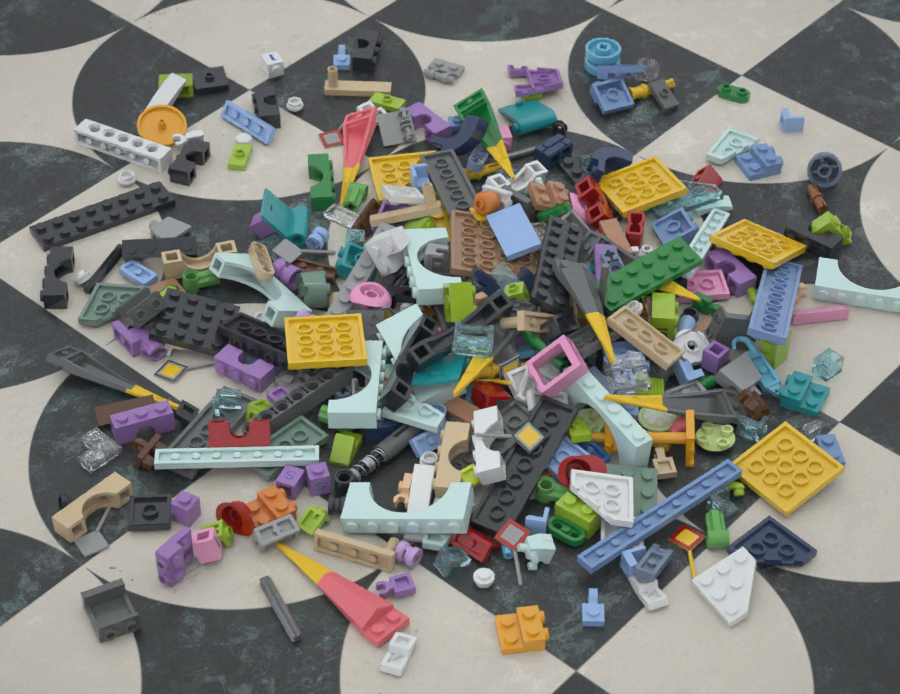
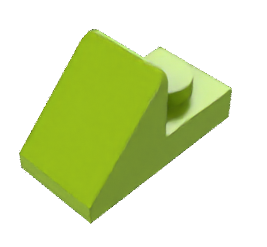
M343 431L342 434L336 433L329 463L349 468L363 441V435Z

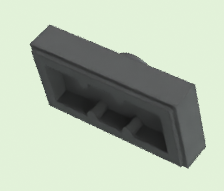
M664 78L649 83L648 87L663 112L678 108L679 103Z

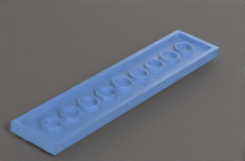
M788 261L773 270L764 268L746 335H750L757 340H768L775 345L786 344L803 265Z

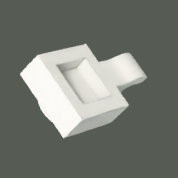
M192 130L185 133V136L174 134L173 141L179 140V142H175V148L183 147L190 138L204 141L203 131Z

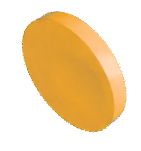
M154 105L145 109L140 114L137 121V132L141 138L171 148L175 146V142H179V140L173 141L174 134L185 136L187 122L182 112L175 107Z

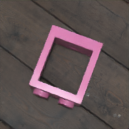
M564 334L526 362L529 368L528 374L538 384L536 385L537 390L541 395L545 394L550 398H554L590 371L573 341ZM564 351L572 366L546 384L538 369Z

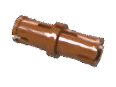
M812 184L808 185L806 191L811 197V203L816 206L819 214L826 213L829 207L824 201V195L819 192L816 184H813V186Z

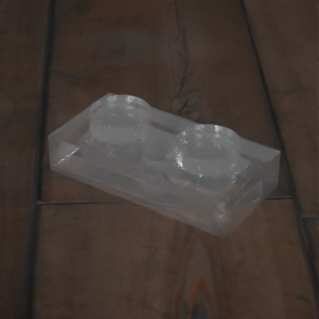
M335 203L323 212L325 219L347 229H350L359 217V214Z

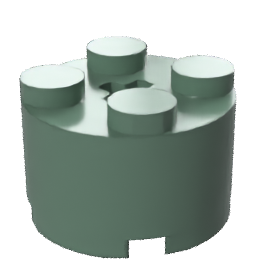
M323 270L298 273L296 289H299V295L297 297L310 309L328 308L327 294H330L331 290L330 284L326 283V272Z

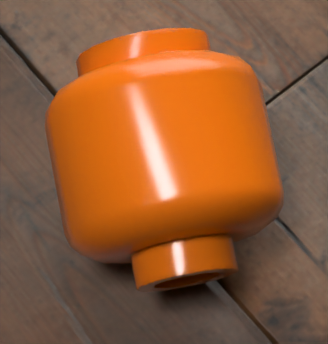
M484 191L474 197L473 206L478 214L489 215L497 212L500 207V200L495 192Z

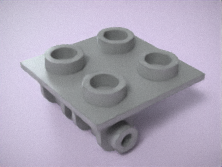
M400 107L399 111L377 115L384 147L417 141L410 109L407 110L406 107Z

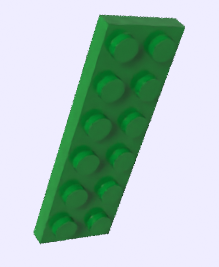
M680 236L608 275L604 309L611 316L630 301H638L700 266L702 258ZM597 281L596 285L597 289H599V281Z

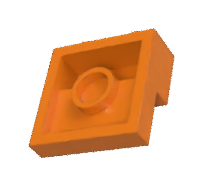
M275 484L257 492V499L246 503L253 512L252 518L255 528L288 514H292L295 521H297V505L293 500L288 501L284 489H278Z

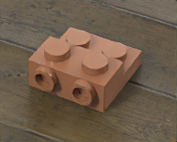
M548 180L546 185L529 182L527 185L532 204L536 210L543 211L564 202H570L572 206V201L568 197L569 190L565 189L564 184L558 181Z

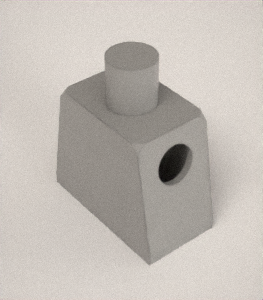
M167 217L160 222L152 220L149 223L151 239L193 236L192 226L172 217Z
M746 352L721 368L714 377V380L724 389L737 391L738 395L744 389H747L750 393L755 390L760 396L762 395L756 387L762 376Z

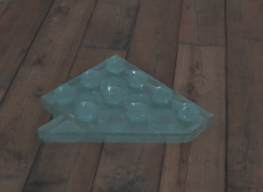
M680 180L687 187L688 194L652 207L651 212L659 219L680 207H683L684 211L688 212L722 200L724 196L716 184Z

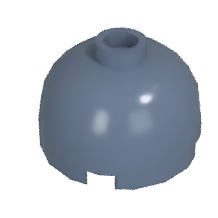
M820 152L814 155L807 166L808 178L813 184L819 185L821 188L835 185L842 175V164L839 158L829 152Z

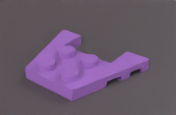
M507 65L509 77L526 76L529 83L514 85L516 97L563 89V81L558 69L537 67V70L528 69V66H521L520 69L514 68V65Z

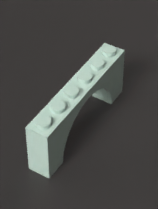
M446 228L404 229L411 242L401 253L402 257H404V267H407L406 273L407 277H409V286L412 288V298H416L417 305L444 304L442 283L462 282L461 277H448L433 273L424 268L420 262L424 260V253L429 243L448 246Z
M214 254L209 269L218 278L230 279L246 284L260 291L271 300L267 302L261 316L271 327H285L284 318L295 317L301 309L308 311L310 315L313 311L274 276L271 282L262 281L257 278L249 254Z
M819 257L813 294L814 300L900 313V286L888 290H874L858 286L841 273L838 267V260Z
M417 303L376 324L379 331L376 335L379 341L385 342L386 345L383 347L387 348V355L393 356L390 359L393 366L411 325L422 315ZM459 382L413 387L410 394H414L422 404H443L454 398L453 391ZM464 389V390H463L461 393H459L457 396L459 397V396L463 395L464 393H466V392H467L466 389Z
M365 341L367 365L352 366V369L363 374L370 382L362 391L353 396L329 400L327 411L328 428H377V421L381 420L382 404L378 400L384 389L387 348H383V341Z
M590 372L562 391L567 392L568 405L580 410L588 404L602 416L615 439L619 454V465L648 467L653 439L618 402L603 399L606 394L610 393Z
M350 482L340 518L344 533L467 534L474 501L471 482H451L445 495L433 505L419 511L400 513L386 510L374 502L370 482Z

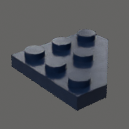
M770 515L727 547L729 555L744 547L756 560L757 565L803 567L817 555V550Z

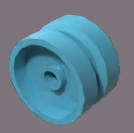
M609 38L590 40L585 48V70L591 75L597 76V66L620 64V44Z

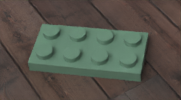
M301 415L272 434L270 446L319 445L320 447L329 441V436ZM285 466L250 468L269 482L278 476Z

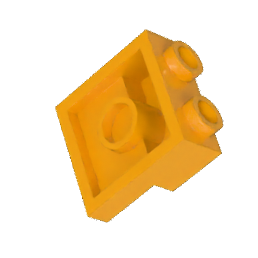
M538 605L517 607L516 613L494 616L501 655L545 650V643L549 641L548 628H543L542 624H545L544 611H539Z

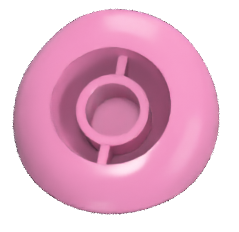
M570 192L573 211L589 228L593 227L590 225L585 213L589 209L588 206L577 194Z
M360 283L349 294L350 301L360 304L363 310H374L379 307H391L392 305L390 293L378 283Z

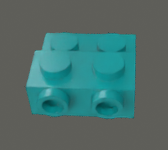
M347 241L345 247L341 246L337 255L340 259H337L334 267L337 269L336 274L348 278L365 248ZM377 268L369 280L370 282H374L378 270Z
M794 370L792 375L788 374L786 377V387L782 386L778 395L781 398L780 406L817 418L830 394V388L812 382L813 376Z

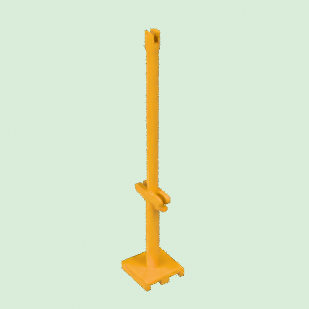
M686 410L685 432H647L653 439L652 444H685L686 467H694V410ZM606 422L605 432H590L591 441L605 442V451L608 454L618 451L613 434Z

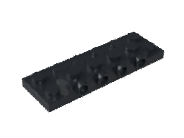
M242 312L217 326L218 333L232 339V346L248 352L252 357L262 358L269 364L278 365L284 371L294 373L298 371L295 369L288 370L284 330L271 327L268 323ZM315 368L303 369V371L310 373L316 370Z

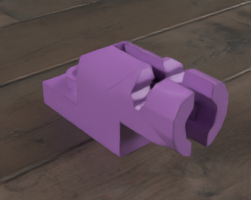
M119 320L112 323L114 338L133 358L140 354L149 358L152 362H157L164 358L166 354L163 350L165 348L161 342L148 339L150 332L145 327L129 329Z

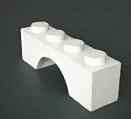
M536 160L525 164L515 175V181L512 178L506 179L501 173L487 177L484 185L488 184L498 188L507 185L522 194L525 193L528 183L534 182L537 177H541L544 182L548 170Z
M497 406L474 411V420H471V424L475 433L504 434L503 418ZM472 435L475 447L473 451V458L476 462V466L473 467L475 477L480 479L482 485L506 480V464L500 452L489 449L496 438Z

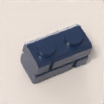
M558 133L554 137L548 138L543 144L535 147L534 161L538 160L546 169H550L557 164V160L569 157L572 154L573 143Z

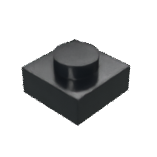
M182 400L174 413V418L188 426L197 416L200 409Z

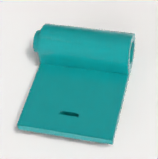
M535 99L518 101L513 105L498 108V112L513 120L512 130L518 136L552 127V123L557 121L555 112Z
M266 188L263 193L260 218L284 239L286 238L297 247L304 246L308 235L309 209L305 206H297L291 210Z
M467 353L447 355L418 374L415 372L412 385L413 387L459 382L462 373H465L471 361V357H468Z

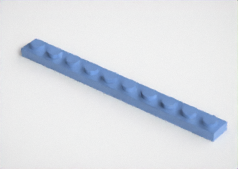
M729 459L725 460L635 518L632 528L621 527L579 554L577 562L589 573H594L620 556L622 551L632 548L741 477L743 470Z

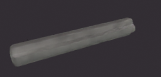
M261 577L260 586L290 640L294 643L302 639V632L271 577Z

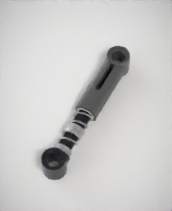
M403 424L377 444L371 455L361 459L358 465H354L350 469H339L334 474V491L336 495L340 497L347 496L350 482L361 481L362 476H367V474L375 470L380 462L387 463L410 444L408 440L426 430Z

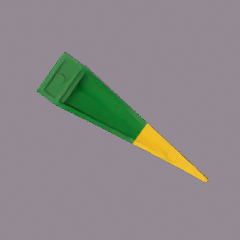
M481 88L453 106L463 123L466 114L481 117L489 122L481 144L512 180L515 181L491 102Z

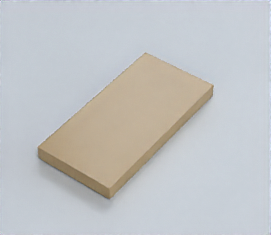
M626 305L606 320V324L665 371L685 354L684 350Z

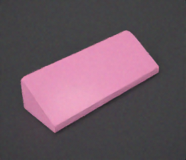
M844 305L793 310L791 321L793 325L843 320L848 318L849 309Z

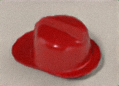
M594 455L566 457L558 467L559 480L568 488H570L571 469L607 474V467L604 461Z
M224 502L217 506V521L223 519L228 526L232 527L236 534L247 537L253 534V529L255 528L252 518L253 512L244 502Z

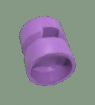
M282 258L277 259L272 264L275 271L274 277L290 291L296 290L297 274L302 273L303 270Z

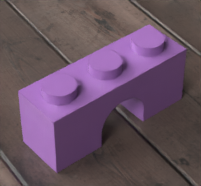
M421 102L406 108L407 110L410 109L414 130L425 128V139L430 142L432 135L451 138V125Z
M717 248L707 253L704 268L706 270L722 269L723 274L728 275V289L736 298L746 295L748 288H755L757 281L755 274L727 249Z
M227 344L214 356L216 372L259 393L265 391L275 380L274 365L258 359L253 364L244 365V352L232 345Z
M168 400L110 415L111 429L117 445L132 442L136 439L137 431L144 426H152L155 434L175 430L174 414Z

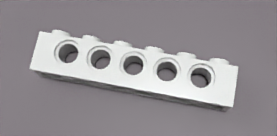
M85 119L74 129L75 142L77 144L162 173L173 162L172 148Z

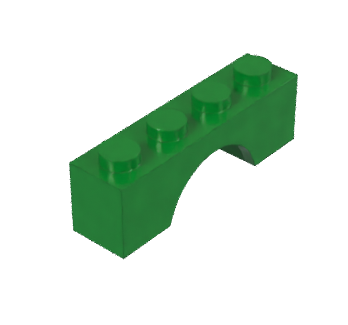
M328 153L307 154L309 179L319 182L310 187L312 212L333 211V203H336V194L332 193L335 192V184L331 182L334 181L333 162L329 160Z

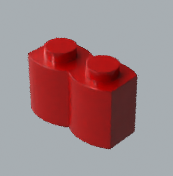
M630 211L627 216L625 237L630 247L638 246L640 251L643 245L644 212Z

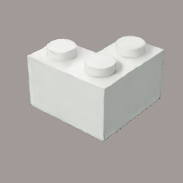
M399 226L374 235L364 246L383 277L395 273L404 264V257H402L401 251L411 240L403 226Z

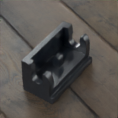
M405 271L393 285L396 303H416V298H412V288L409 286V277H407Z
M573 311L549 317L550 320L543 323L540 329H545L546 327L550 329L549 334L543 337L545 343L557 340L563 334L567 336L581 328Z

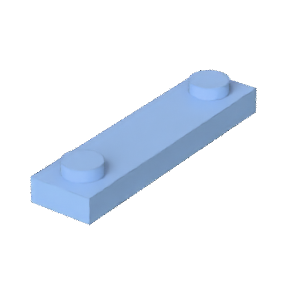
M226 100L221 116L265 144L271 145L277 129L234 102Z

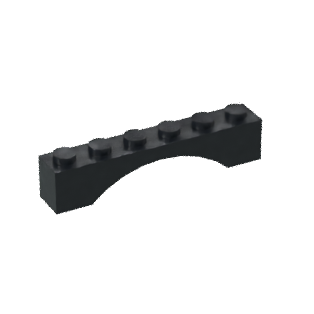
M503 290L497 292L453 327L436 336L423 339L409 348L406 354V361L417 374L500 322L501 318L511 315L514 306L513 302Z
M426 313L422 314L411 325L378 402L392 412H396L407 402L413 389L411 382L414 370L406 361L407 350L423 339L435 336L440 323Z

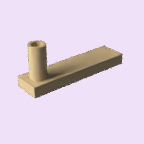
M330 66L328 67V80L325 81L324 95L372 97L375 92L391 95L392 85L391 82L338 80V68Z
M432 183L422 185L426 204L370 215L371 228L379 226L381 222L392 224L442 213L441 202L436 201Z
M524 310L517 311V316L501 318L500 326L502 329L517 328V331L549 334L550 329L548 327L545 329H540L543 323L550 320L549 317L554 314Z
M317 528L314 532L313 550L392 573L395 568V549L400 540L396 537H391L385 547L382 548Z

